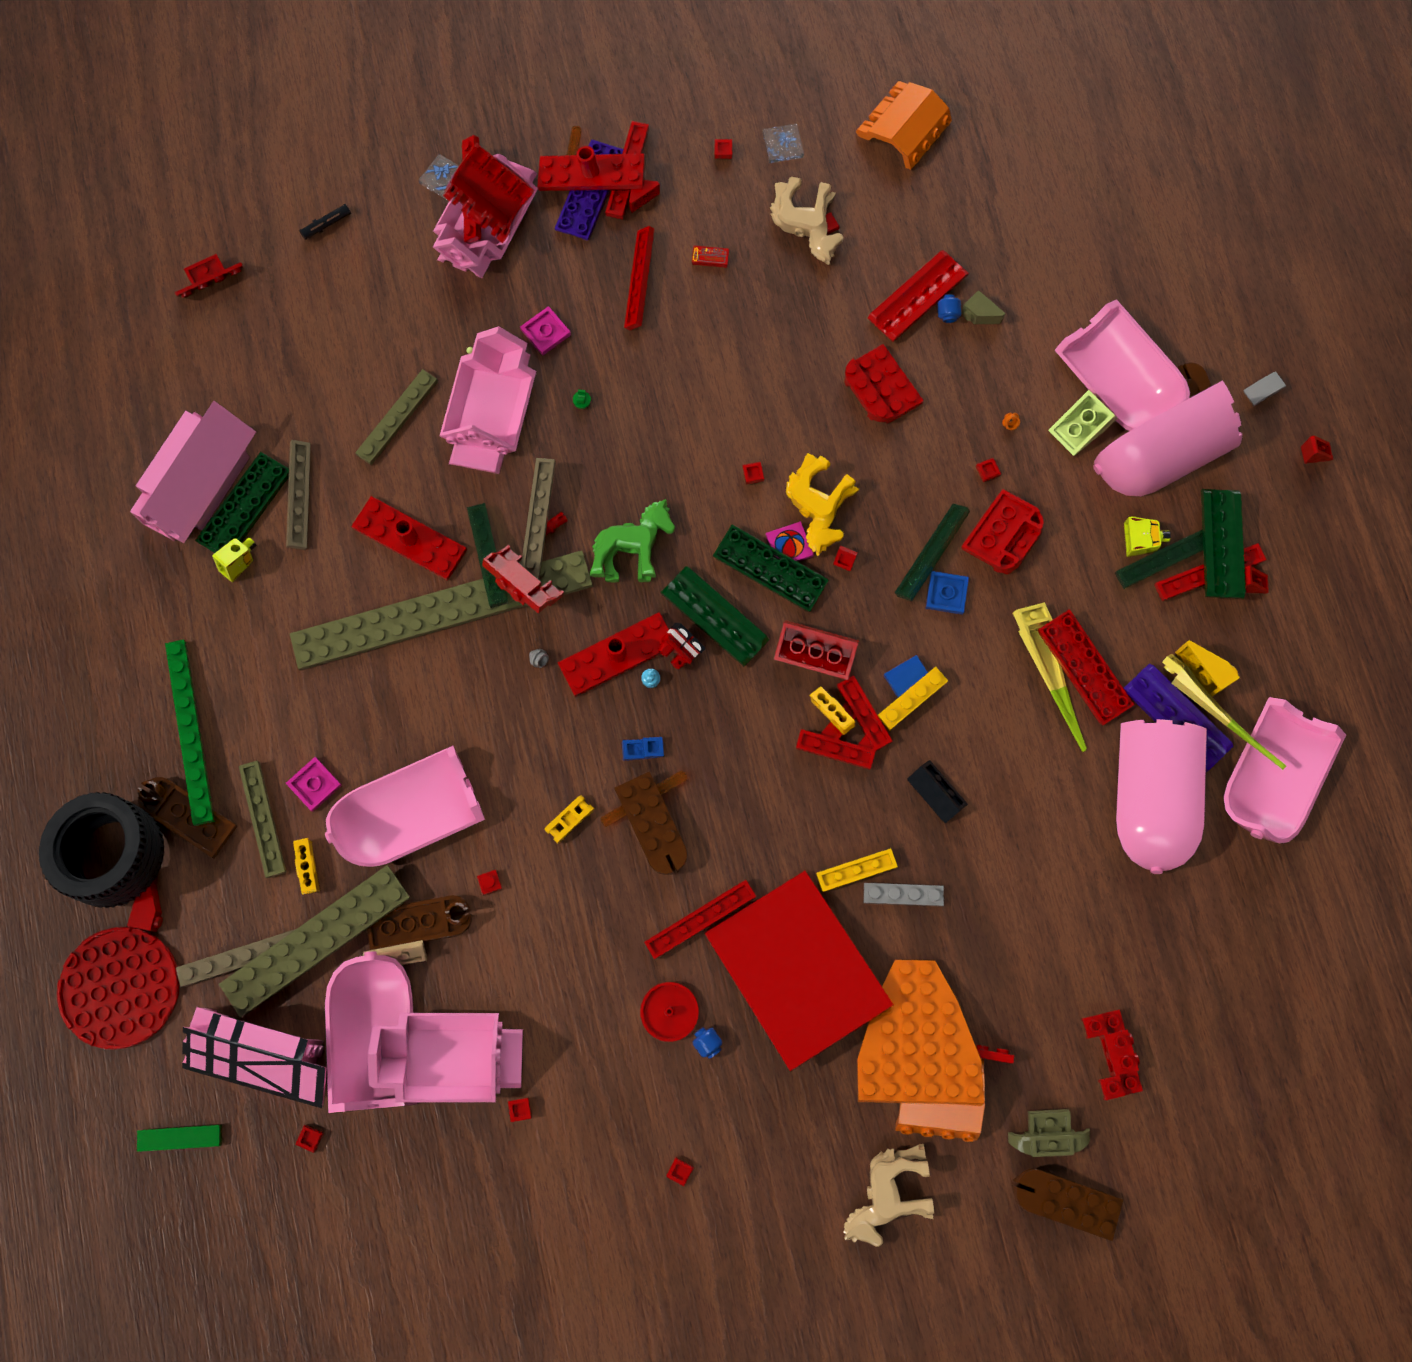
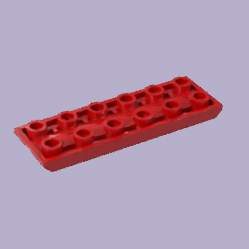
M941 250L868 316V320L894 342L936 305L939 300L965 279L969 273L947 252Z
M1070 609L1038 629L1039 635L1102 726L1134 706V703Z

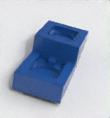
M662 737L623 740V761L663 757Z

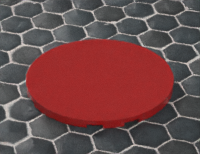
M130 927L105 929L82 941L65 961L57 985L58 1008L68 1029L81 1041L103 1049L133 1047L154 1036L170 1018L179 995L180 983L176 970L177 964L172 953L154 935Z

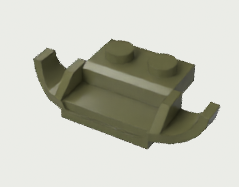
M1069 1109L1028 1111V1131H1025L1024 1134L1008 1132V1143L1022 1153L1032 1157L1074 1155V1153L1081 1151L1090 1142V1128L1080 1132H1075L1071 1129Z

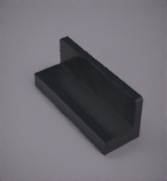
M930 760L907 778L909 783L944 823H947L968 805Z

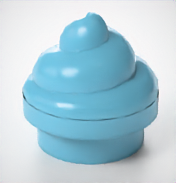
M655 669L645 670L641 676L642 683L648 688L656 687L660 683L659 672Z

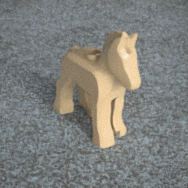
M790 177L788 183H775L776 198L770 207L774 223L783 231L795 234L798 237L808 236L811 254L818 260H822L827 265H830L831 257H834L833 253L843 242V235L840 233L827 236L825 216L827 207L832 203L836 194L834 192L830 193L831 185L822 182L819 184L815 208L794 207L792 203L794 193L800 189L802 184L800 178Z
M918 1144L907 1150H898L895 1154L894 1149H887L885 1153L881 1151L872 1159L870 1163V1186H867L868 1199H872V1205L855 1209L854 1213L849 1214V1217L846 1219L847 1222L844 1223L845 1229L843 1233L845 1234V1240L852 1239L854 1243L860 1240L879 1247L883 1244V1237L875 1230V1226L886 1224L899 1216L918 1214L925 1218L933 1219L934 1206L932 1198L900 1201L894 1179L903 1171L917 1172L922 1177L930 1176L928 1161H922L926 1160L924 1144ZM912 1159H919V1160H921V1161H910V1160H912Z

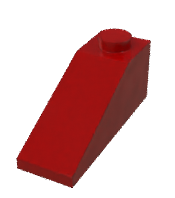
M155 880L150 887L146 888L145 892L140 893L139 897H135L127 924L128 927L157 932V929L161 927L163 917H161L162 911Z

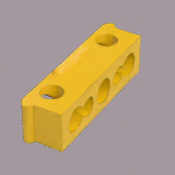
M821 686L809 695L811 702L843 735L855 727V720Z
M309 838L293 841L296 856L295 865L302 895L320 891L312 841ZM303 847H306V851L304 852L306 854L305 859H303L305 855L301 853ZM309 863V868L304 870V866ZM310 874L308 879H311L312 882L311 885L307 887V882L309 881L307 880V875Z

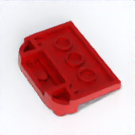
M884 344L856 360L853 358L846 366L845 385L853 391L867 411V417L871 421L875 420L888 424L923 404L924 400Z
M1002 489L963 543L962 550L994 567V571L1010 574L1020 566L1043 532L1044 521L1040 510Z

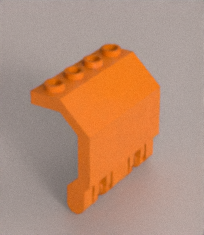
M898 81L889 92L891 97L885 96L869 115V119L872 122L865 120L856 130V133L859 137L866 140L876 138L892 144L902 154L905 167L911 170L926 151L930 149L936 139L940 137L946 127L950 125L952 119L949 107L932 89L911 82L907 84Z
M980 1058L982 1061L983 1105L900 1103L895 1131H901L902 1134L906 1135L919 1133L924 1137L942 1136L943 1139L949 1140L961 1138L966 1142L978 1140L981 1134L985 1108L984 1058Z

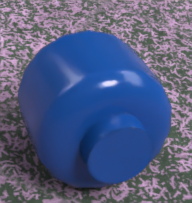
M952 294L945 295L943 299L938 301V317L944 323L956 322L961 317V300L955 298V295Z
M703 1027L694 1034L696 1038L692 1044L701 1057H708L710 1059L722 1050L723 1042L713 1028L706 1030Z

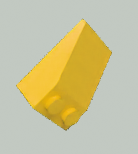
M1190 640L1175 652L1212 697L1240 678L1237 669L1230 665L1228 661Z

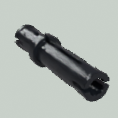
M343 204V206L320 219L312 220L311 224L300 229L299 232L304 240H307V238L318 232L322 233L323 229L350 215L351 212L347 205ZM339 213L338 216H336V217H334L333 219L327 221L329 218H331V217H333L334 215H336V214ZM323 222V224H322L321 226H319V227H317V228H315L314 230L311 231L312 228H314L315 226H317V225H319V224H321V223Z

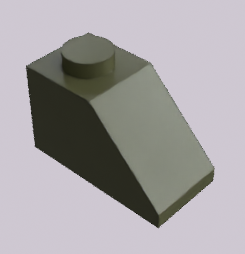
M979 290L964 304L961 312L964 318L973 324H1000L1005 316V312Z

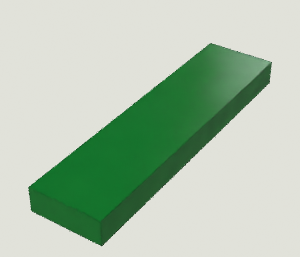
M222 1125L137 1130V1152L221 1146Z

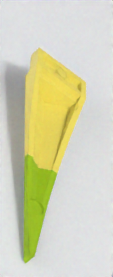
M1045 602L1018 609L1013 612L1020 628L1018 632L1080 749L1084 752L1086 751V746L1071 704L1062 667L1038 632L1039 628L1053 619Z
M1173 654L1168 655L1163 660L1164 668L1168 672L1178 674L1172 682L1175 687L1284 770L1286 765L1232 719L1209 694L1185 663Z

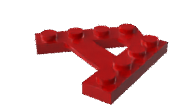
M853 675L848 680L838 683L837 687L846 701L843 705L845 711L854 720H857L865 734L858 745L839 740L843 734L830 721L821 734L801 729L796 749L870 770L875 752L892 743V739Z

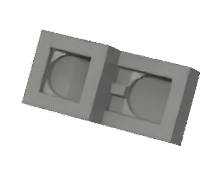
M1275 371L1249 386L1243 392L1252 405L1256 406L1266 398L1285 388L1286 385Z

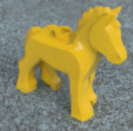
M807 453L796 474L792 472L789 475L786 495L804 517L813 519L807 529L806 539L807 543H809L808 547L819 556L831 544L843 539L844 533L841 530L829 529L843 501L859 492V488L854 486L856 481L848 474L843 477L830 496L810 487L812 478L820 471L827 470L831 463L823 456H819L817 459L815 456Z

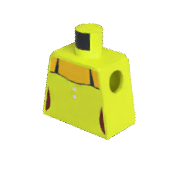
M1128 517L1124 522L1127 557L1156 552L1161 547V542L1170 541V531H1160V524L1157 520Z
M249 537L243 543L236 538L231 540L212 555L218 571L229 581L234 582L253 561L250 551L257 546L256 543Z

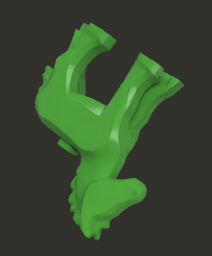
M664 499L658 503L653 502L652 505L646 507L645 512L641 515L640 525L634 526L633 523H625L602 530L594 540L596 543L592 546L595 559L590 576L605 577L606 582H619V573L613 566V558L618 551L639 554L638 581L651 582V577H656L650 559L657 530L661 529L667 534H672L675 531V525L668 514L670 509L667 507V500Z

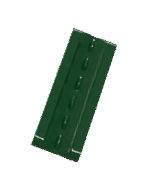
M260 451L195 541L213 553H216L235 538L242 542L289 478V468Z
M1201 489L1205 597L1243 599L1246 588L1240 490Z
M733 524L713 554V557L807 612L811 611L829 581L827 578Z
M687 566L660 592L743 667L770 640L766 634Z

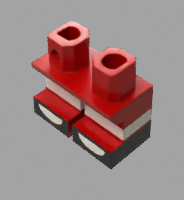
M675 623L661 639L663 643L658 648V651L664 657L673 652L676 656L670 663L676 669H680L685 664H691L692 660L706 648L681 623Z

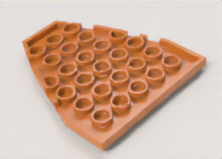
M895 960L882 986L894 1006L869 1021L858 1055V1102L983 1105L982 1061L958 1000L936 961Z

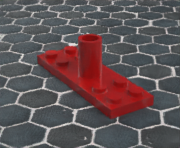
M582 146L578 149L576 155L540 156L537 188L539 191L643 189L645 154L595 155L594 150L590 146Z
M372 496L351 526L357 532L447 581L467 551V548Z
M660 612L557 663L572 693L576 697L660 655L661 653L658 651V648L663 643L661 639L669 629Z

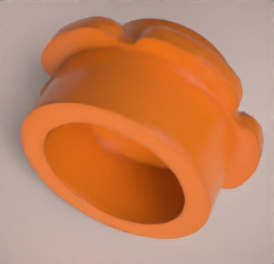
M1017 413L1006 414L1002 420V425L1006 429L1015 430L1020 425L1019 415Z

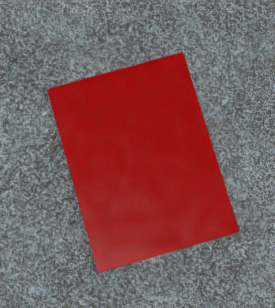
M806 871L798 874L705 932V936L790 1072L894 1006Z

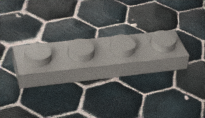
M864 883L863 903L944 906V886Z

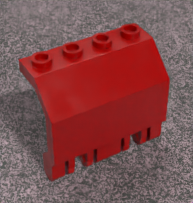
M476 143L452 175L443 197L448 201H451L453 198L451 202L453 205L460 202L463 205L461 209L463 213L467 211L466 215L478 225L482 223L481 227L484 229L490 226L492 228L491 235L495 236L497 234L496 239L503 243L510 233L509 228L514 217L523 204L532 196L534 189Z

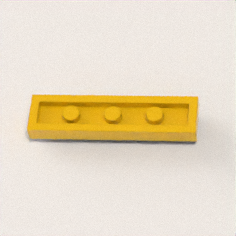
M934 667L879 713V719L889 730L893 729L948 682L947 678L937 667Z
M890 848L817 872L816 875L823 893L895 869L898 866Z

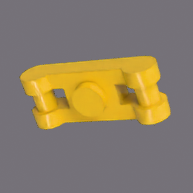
M580 795L552 820L544 830L548 834L550 833L554 837L553 840L558 844L595 809L592 805H588L585 802V798ZM577 807L583 810L580 814L575 811ZM559 824L564 827L560 832L556 828Z

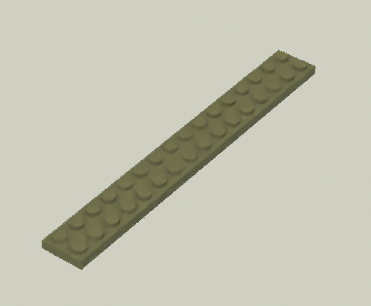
M582 550L543 561L539 579L541 586L551 580L554 587L559 591H564L563 595L593 587ZM493 575L289 634L298 669L304 670L524 606L515 601L507 591L501 589L495 582L496 577Z

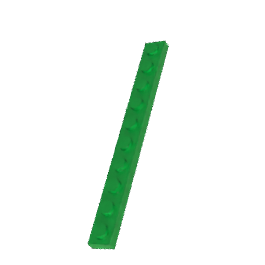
M184 639L165 643L192 822L194 826L215 822L187 644Z

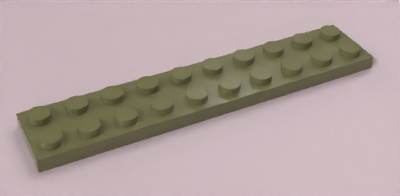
M387 865L219 983V986L239 1017L243 1018L411 897Z

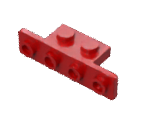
M214 254L184 268L192 285L176 291L175 294L177 297H188L192 294V290L197 288L199 291L209 287L208 283L212 281L218 283L224 280V276L229 273L232 276L241 272L240 268L244 266L240 262L225 269L218 255Z

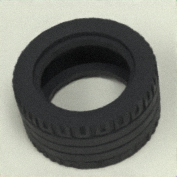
M106 792L83 794L64 804L47 823L39 845L40 867L42 868L43 875H45L44 878L48 880L52 888L67 897L99 908L122 906L129 903V901L135 900V897H139L140 893L145 892L146 888L150 887L158 876L165 853L163 834L154 818L135 804ZM119 822L125 834V847L120 860L114 868L103 876L87 879L82 872L80 863L81 851L86 840L99 827Z

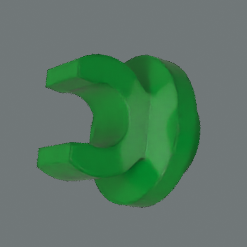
M578 389V392L573 396V404L579 409H585L590 405L591 397L586 390Z

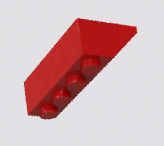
M785 620L774 660L848 680L859 640Z

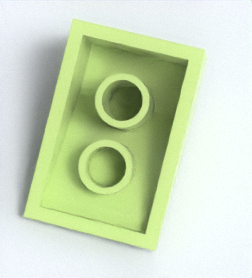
M1088 390L1048 431L1075 456L1101 435L1117 417Z

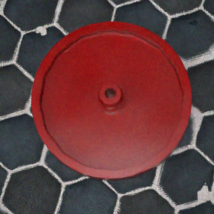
M665 982L654 986L643 998L640 1008L641 1021L647 1032L654 1038L665 1042L678 1041L689 1035L696 1026L699 1015L698 1004L693 993L685 986L675 982Z

